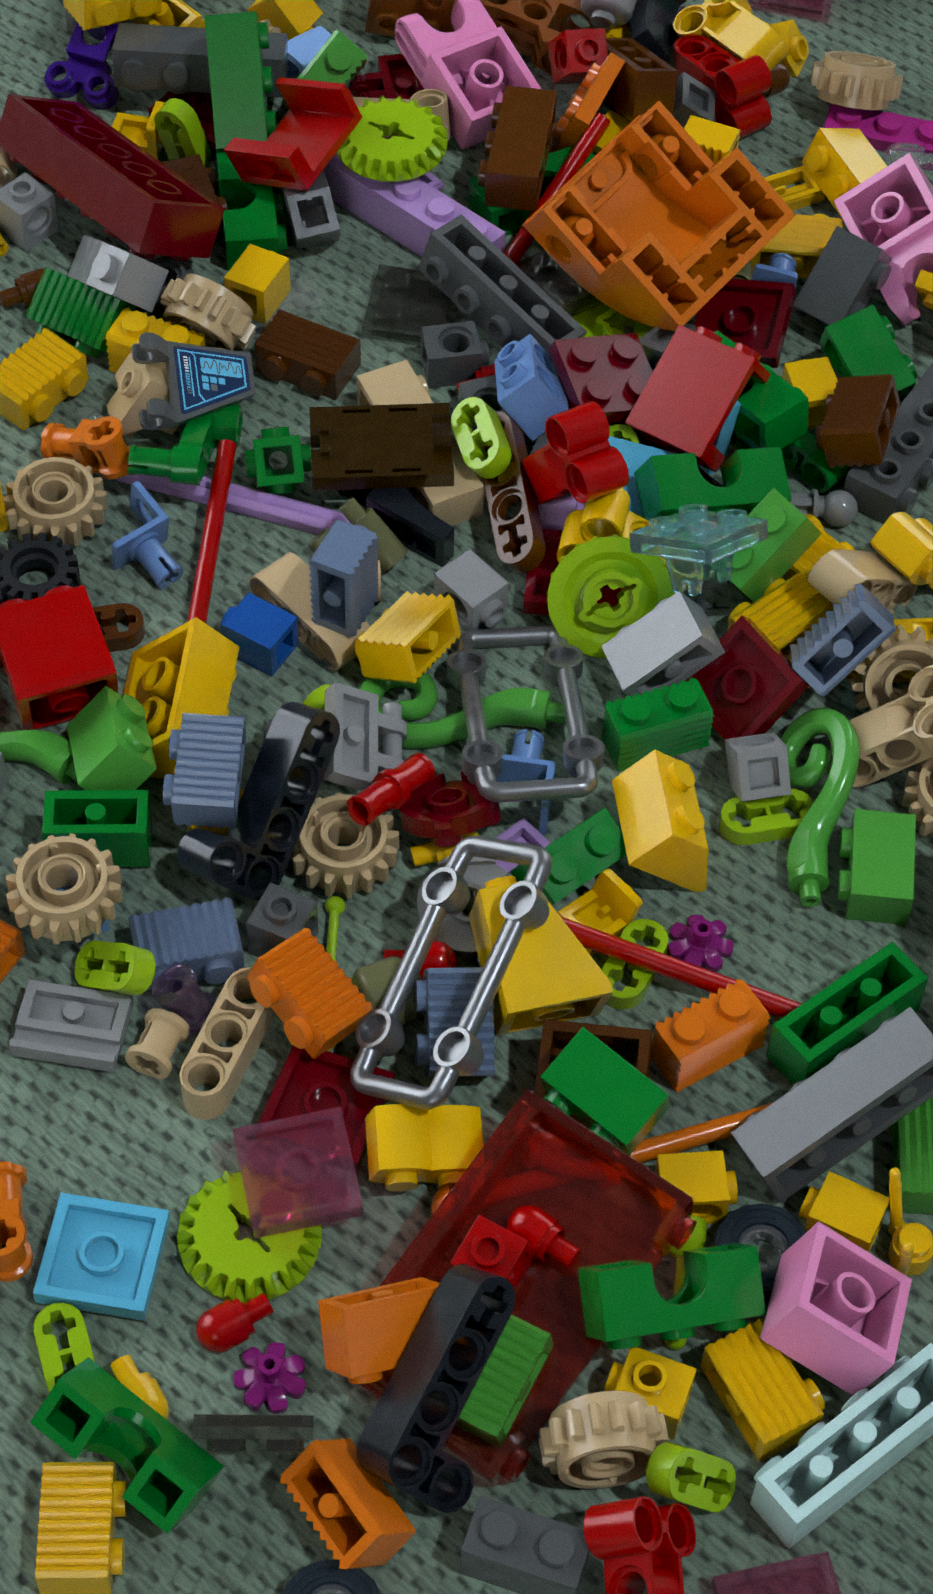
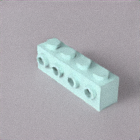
M932 1343L912 1358L909 1355L900 1358L884 1374V1380L870 1391L867 1388L859 1390L843 1405L838 1416L827 1424L821 1421L814 1425L799 1440L797 1448L784 1458L780 1455L775 1456L754 1476L756 1484L750 1505L788 1549L933 1435Z

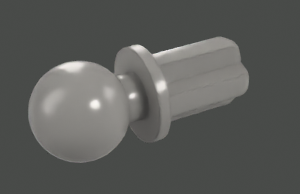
M812 489L811 493H791L792 501L790 503L804 515L811 514L816 518L823 517L825 522L833 527L847 526L857 516V501L847 491H832L824 499L819 498L818 489Z

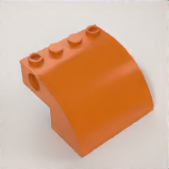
M658 101L643 115L639 114L522 225L569 276L605 305L644 325L676 331L679 325L684 326L796 214L738 147L714 164L666 107Z

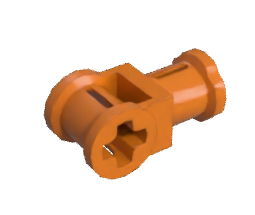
M107 416L96 420L82 419L77 428H67L62 423H49L41 434L40 450L43 458L63 457L76 459L84 467L91 466L93 473H98L108 480L124 477L129 474V466H132L128 465L130 447L126 445L122 436L124 432L123 426L115 417Z
M8 1161L0 1162V1281L4 1282L18 1280L27 1274L32 1266L34 1257L31 1245L27 1242V1222L22 1207V1187L27 1183V1170L22 1165Z

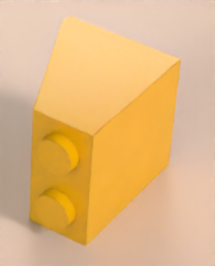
M503 876L489 880L484 884L485 888L479 889L469 919L480 967L485 966L506 918L500 912V901L505 891L517 883L515 876ZM549 901V916L547 920L537 929H525L493 999V1022L497 1036L542 1027L543 1019L572 1021L599 1015L613 994L611 981Z

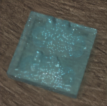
M687 504L678 508L679 513L672 516L652 518L649 520L648 526L629 533L631 552L665 557L673 592L676 594L679 591H685L687 583L688 593L694 597L702 592L703 580L708 581L715 577V570L717 571V579L720 583L731 579L734 553L767 539L768 522L767 519L748 517L747 511L741 509L712 512L708 511L707 505Z

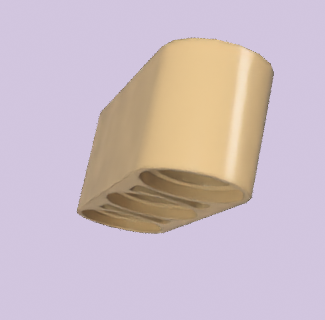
M831 550L817 561L808 577L809 584L832 604H840V597H847L848 591H855V584H862L891 614L895 613L892 609L897 605L902 604L905 606L908 604L918 585L912 584L878 552Z
M289 552L250 577V589L253 595L297 616L298 634L301 635L298 639L320 660L325 658L331 664L328 668L335 672L357 657L355 641L359 634L365 632L370 625L367 621L362 622L361 629H357V635L349 637L315 624L311 620L313 609L311 608L312 602L310 601L312 598L310 595L312 592L310 586L312 584L309 582L311 580L309 576L311 573L310 567L296 554Z
M252 967L239 969L227 979L181 1066L179 1077L183 1106L188 1114L196 1119H215L226 1111L273 1021L275 1012L271 1007H263L258 1002L254 1004L241 1003L245 999H255L250 989V981L246 978ZM224 1041H234L238 1043L232 1047L218 1046V1044ZM203 1084H211L216 1086L215 1088L204 1092L197 1091L195 1089L196 1087Z

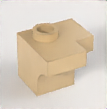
M132 351L115 374L118 389L106 405L109 416L115 417L121 422L124 430L122 436L127 438L143 429L140 425L139 412L142 409L147 410V402L150 399L158 398L170 403L165 362L138 364L132 358ZM179 425L159 430L173 435Z

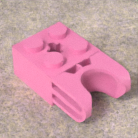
M455 0L450 17L454 32H440L432 28L418 13L399 18L395 28L397 45L424 90L438 89L446 93L451 132L462 150L486 141L487 132L495 131L492 128L493 106L495 102L502 103L506 85L541 89L502 26L497 28L480 0Z
M908 153L834 200L849 232L883 249L892 258L889 264L891 266L890 275L880 291L889 308L903 326L921 316V311L917 304L918 292L914 286L921 269L933 273V187L914 158Z

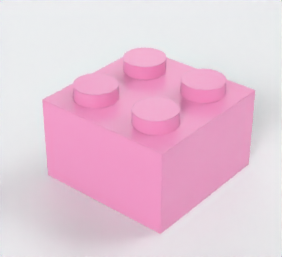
M818 1221L781 1255L760 1339L853 1396L859 1390L868 1387L894 1365L912 1279Z

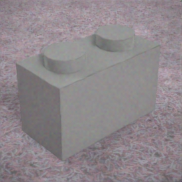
M681 591L672 597L660 601L655 609L634 624L622 628L614 638L602 645L622 690L631 697L635 693L642 695L645 690L652 692L654 687L661 690L663 685L670 687L672 682L678 684L681 680L685 681L725 653L703 608Z

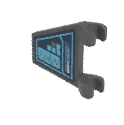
M150 332L141 334L139 344H133L131 347L132 358L138 364L165 362L170 403L163 399H150L147 402V410L142 409L139 412L140 425L143 429L158 430L176 427L248 400L256 394L251 353L166 341L159 335Z

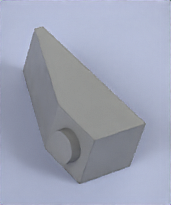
M83 235L67 276L152 312L169 270L108 243Z

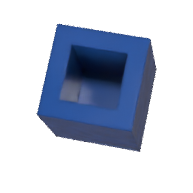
M248 593L237 607H230L220 624L222 635L239 646L237 659L271 677L299 645L298 617L251 593Z

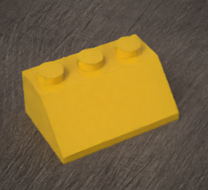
M197 617L132 652L123 695L127 694L135 698L146 712L145 719L149 736L153 742L152 749L157 767L149 777L165 778V774H173L172 772H175L176 760L169 759V741L172 729L181 730L183 713L229 715L228 703L232 683L237 674L236 662L239 646Z

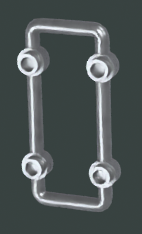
M553 626L475 629L461 633L460 639H456L454 644V652L447 660V678L453 688L461 692L469 738V744L462 751V771L467 776L469 782L477 786L480 795L486 800L500 803L581 798L591 794L598 786L599 778L597 772L603 767L604 745L601 740L589 735L577 682L583 672V652L576 646L569 645L568 640L560 637ZM550 645V648L546 650L544 655V673L549 678V682L559 687L569 733V738L563 745V765L568 774L573 778L497 782V777L502 773L503 751L498 744L489 741L480 691L481 684L486 680V658L482 653L473 649Z
M468 836L456 844L445 867L436 869L426 878L422 887V898L427 903V906L379 1009L371 1010L359 1021L356 1028V1041L361 1047L353 1062L350 1075L351 1083L357 1091L365 1095L415 1108L431 1110L441 1106L448 1099L458 1076L471 1075L480 1068L484 1059L482 1045L476 1037L525 929L533 930L539 928L549 916L548 899L542 891L552 869V858L545 848L538 845L485 836ZM473 857H481L530 866L524 880L510 886L501 898L500 912L506 918L458 1025L444 1031L434 1045L433 1057L439 1067L430 1086L423 1087L372 1074L380 1057H389L396 1054L404 1044L405 1034L398 1017L445 915L460 913L469 903L470 892L468 883L463 876Z

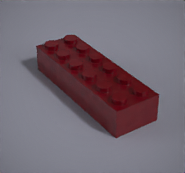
M8 94L0 121V147L10 154L9 159L12 162L31 170L34 179L49 184L56 190L55 194L59 198L74 203L80 208L79 213L100 223L104 226V232L107 235L125 242L129 246V252L138 257L154 259L155 255H167L172 259L188 262L190 257H210L225 210L222 206L79 102Z

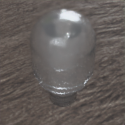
M897 142L891 144L884 151L882 160L887 166L910 153L922 170L933 171V153H924L925 146H918V143Z

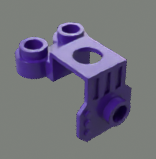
M77 22L66 48L69 56L67 62H54L45 72L44 81L52 95L58 98H70L82 89L88 104L95 109H108L117 103L119 90L117 87H114V80L111 77L112 69L106 59L114 44L119 23L87 30L90 36L102 40L97 45H88L83 41L84 31ZM66 73L64 79L60 81L54 80L58 75ZM105 84L102 90L98 92L92 91L97 85Z

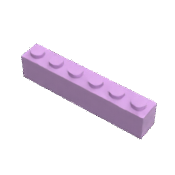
M335 153L323 169L334 202L421 257L423 256L430 233L461 214L502 253H505V231L418 177L398 182L369 179L347 168L339 159L337 153Z

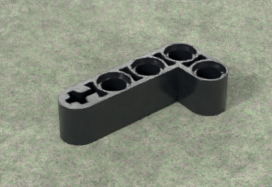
M296 702L285 703L281 706L272 720L238 803L236 827L233 829L228 828L225 836L202 828L190 830L183 836L177 851L178 862L181 868L190 874L255 900L261 899L270 882L279 886L338 743L340 724L337 718L330 712Z
M459 1264L448 1270L357 1444V1460L367 1473L406 1495L444 1513L456 1512L462 1508L469 1500L474 1487V1477L471 1469L463 1461L442 1449L512 1315L515 1306V1291L507 1278L468 1264Z

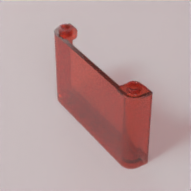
M529 1089L524 1091L380 1284V1286L419 1277L441 1283L445 1274L451 1269V1260L478 1215L507 1229L510 1215L517 1208L525 1205L537 1206L560 1221L561 1226L566 1229L564 1239L581 1250L578 1260L570 1269L552 1257L545 1262L540 1259H533L532 1264L515 1291V1306L512 1315L550 1333L554 1347L501 1448L495 1447L491 1443L485 1442L483 1439L457 1426H454L443 1447L445 1451L463 1461L470 1469L494 1486L500 1485L504 1479L513 1483L522 1474L532 1455L527 1449L539 1434L540 1428L544 1427L551 1413L559 1406L604 1343V1341L586 1337L578 1268L631 1259L652 1263V1270L654 1272L672 1246L677 1250L683 1247L697 1221L691 1218L694 1209L691 1196ZM395 1369L382 1371L383 1378L379 1381L354 1385L378 1402Z

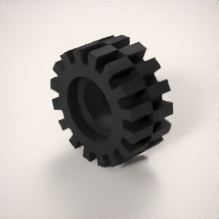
M27 533L22 535V543L18 544L16 539L12 538L7 541L8 550L0 547V604L12 599L28 601L45 596L46 592L58 586L69 585L73 588L81 586L77 556L73 553V548L68 543L63 546L62 538L54 536L51 542H48L47 533H39L38 540H31V534ZM36 569L48 570L54 574L50 580L42 584L29 585L18 581L21 575Z

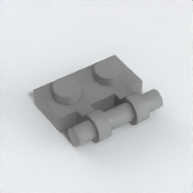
M336 682L325 690V711L332 713L337 718L340 724V735L325 772L324 780L364 790L372 784L374 776L384 769H394L404 762L402 760V743L407 739V723L402 720V705L395 702L386 703L383 705L382 713H379L378 694ZM378 740L382 742V753H378Z

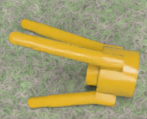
M894 1167L889 1172L890 1222L888 1232L892 1236V1240L888 1250V1257L894 1269L904 1275H919L925 1272L931 1265L933 1259V1233L920 1223L904 1222L901 1172L898 1168Z

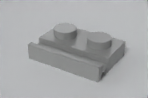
M29 979L15 1023L13 1039L11 1038L9 1043L11 1056L115 1073L118 1055L122 1050L134 1007L132 996Z

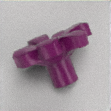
M696 914L689 916L688 927L680 922L674 923L669 933V937L673 941L669 943L667 952L669 956L680 960L684 959V961L700 967L703 964L706 969L717 972L723 967L722 957H731L733 941L723 938L727 932V926L721 920L710 922L703 915Z
M278 1342L270 1343L264 1355L256 1347H251L242 1355L243 1363L248 1369L235 1371L234 1387L237 1390H247L243 1403L248 1408L254 1411L259 1410L264 1402L267 1401L272 1414H281L286 1412L288 1408L286 1396L300 1399L304 1395L306 1382L302 1378L297 1377L305 1371V1363L300 1355H292L285 1358V1345Z

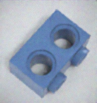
M531 334L519 342L515 340L508 343L500 350L497 358L494 360L498 403L533 441L545 433V421L548 417L569 409L567 396L551 356Z

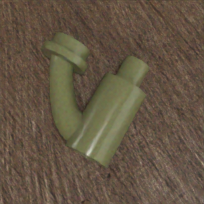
M352 497L339 508L350 524L361 525L376 533L378 538V560H380V569L383 572L389 570L408 552L407 548L372 507L364 510ZM329 527L322 530L308 543L307 546L313 551L311 556L314 555L329 532Z

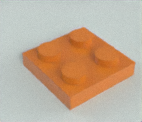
M610 52L602 66L595 62L593 63L582 83L578 85L569 100L568 108L564 115L562 114L555 125L553 139L556 141L549 153L576 145L586 128L590 125L625 60Z

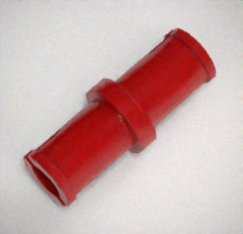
M415 753L394 769L382 770L374 776L370 786L348 799L347 811L350 817L357 824L367 826L387 810L399 809L409 801L412 792L434 778L435 768L433 763L424 754Z

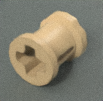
M152 1008L147 1011L144 1017L146 1027L137 1045L129 1047L125 1059L128 1065L135 1071L157 1079H165L171 1072L172 1064L170 1060L178 1044L186 1041L190 1033L189 1025L183 1018L173 1012L162 1008Z

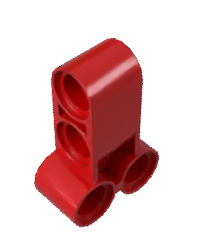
M686 35L676 40L674 43L675 69L678 70L677 77L685 72L716 91L715 118L717 123L740 129V139L770 125L772 119L771 109L763 93L770 89L772 79L769 67L760 56L755 54L740 61L710 39L701 35Z
M594 401L583 403L548 417L545 421V433L548 444L521 461L540 505L568 493H571L579 503H586L625 487L629 481L626 461L618 449L610 446L608 442L610 429L607 417L599 404Z
M641 1496L589 1507L584 1517L583 1531L585 1541L591 1553L596 1558L603 1559L606 1594H644L645 1586L647 1587L646 1594H685L682 1557L690 1556L694 1551L696 1528L693 1517L684 1504L678 1502L657 1506L652 1498Z

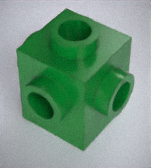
M289 426L261 429L262 439H253L254 449L244 450L247 478L257 477L258 487L267 486L268 493L296 492L295 483L305 482L304 472L312 471L310 443L301 444L300 435L290 436ZM276 451L283 452L288 460L287 465L280 470L272 468L269 463L271 454Z

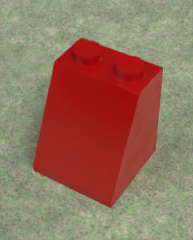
M69 585L58 586L46 592L45 596L28 601L12 599L0 604V657L23 730H41L72 721L105 686L119 694L117 672L84 585L74 588Z

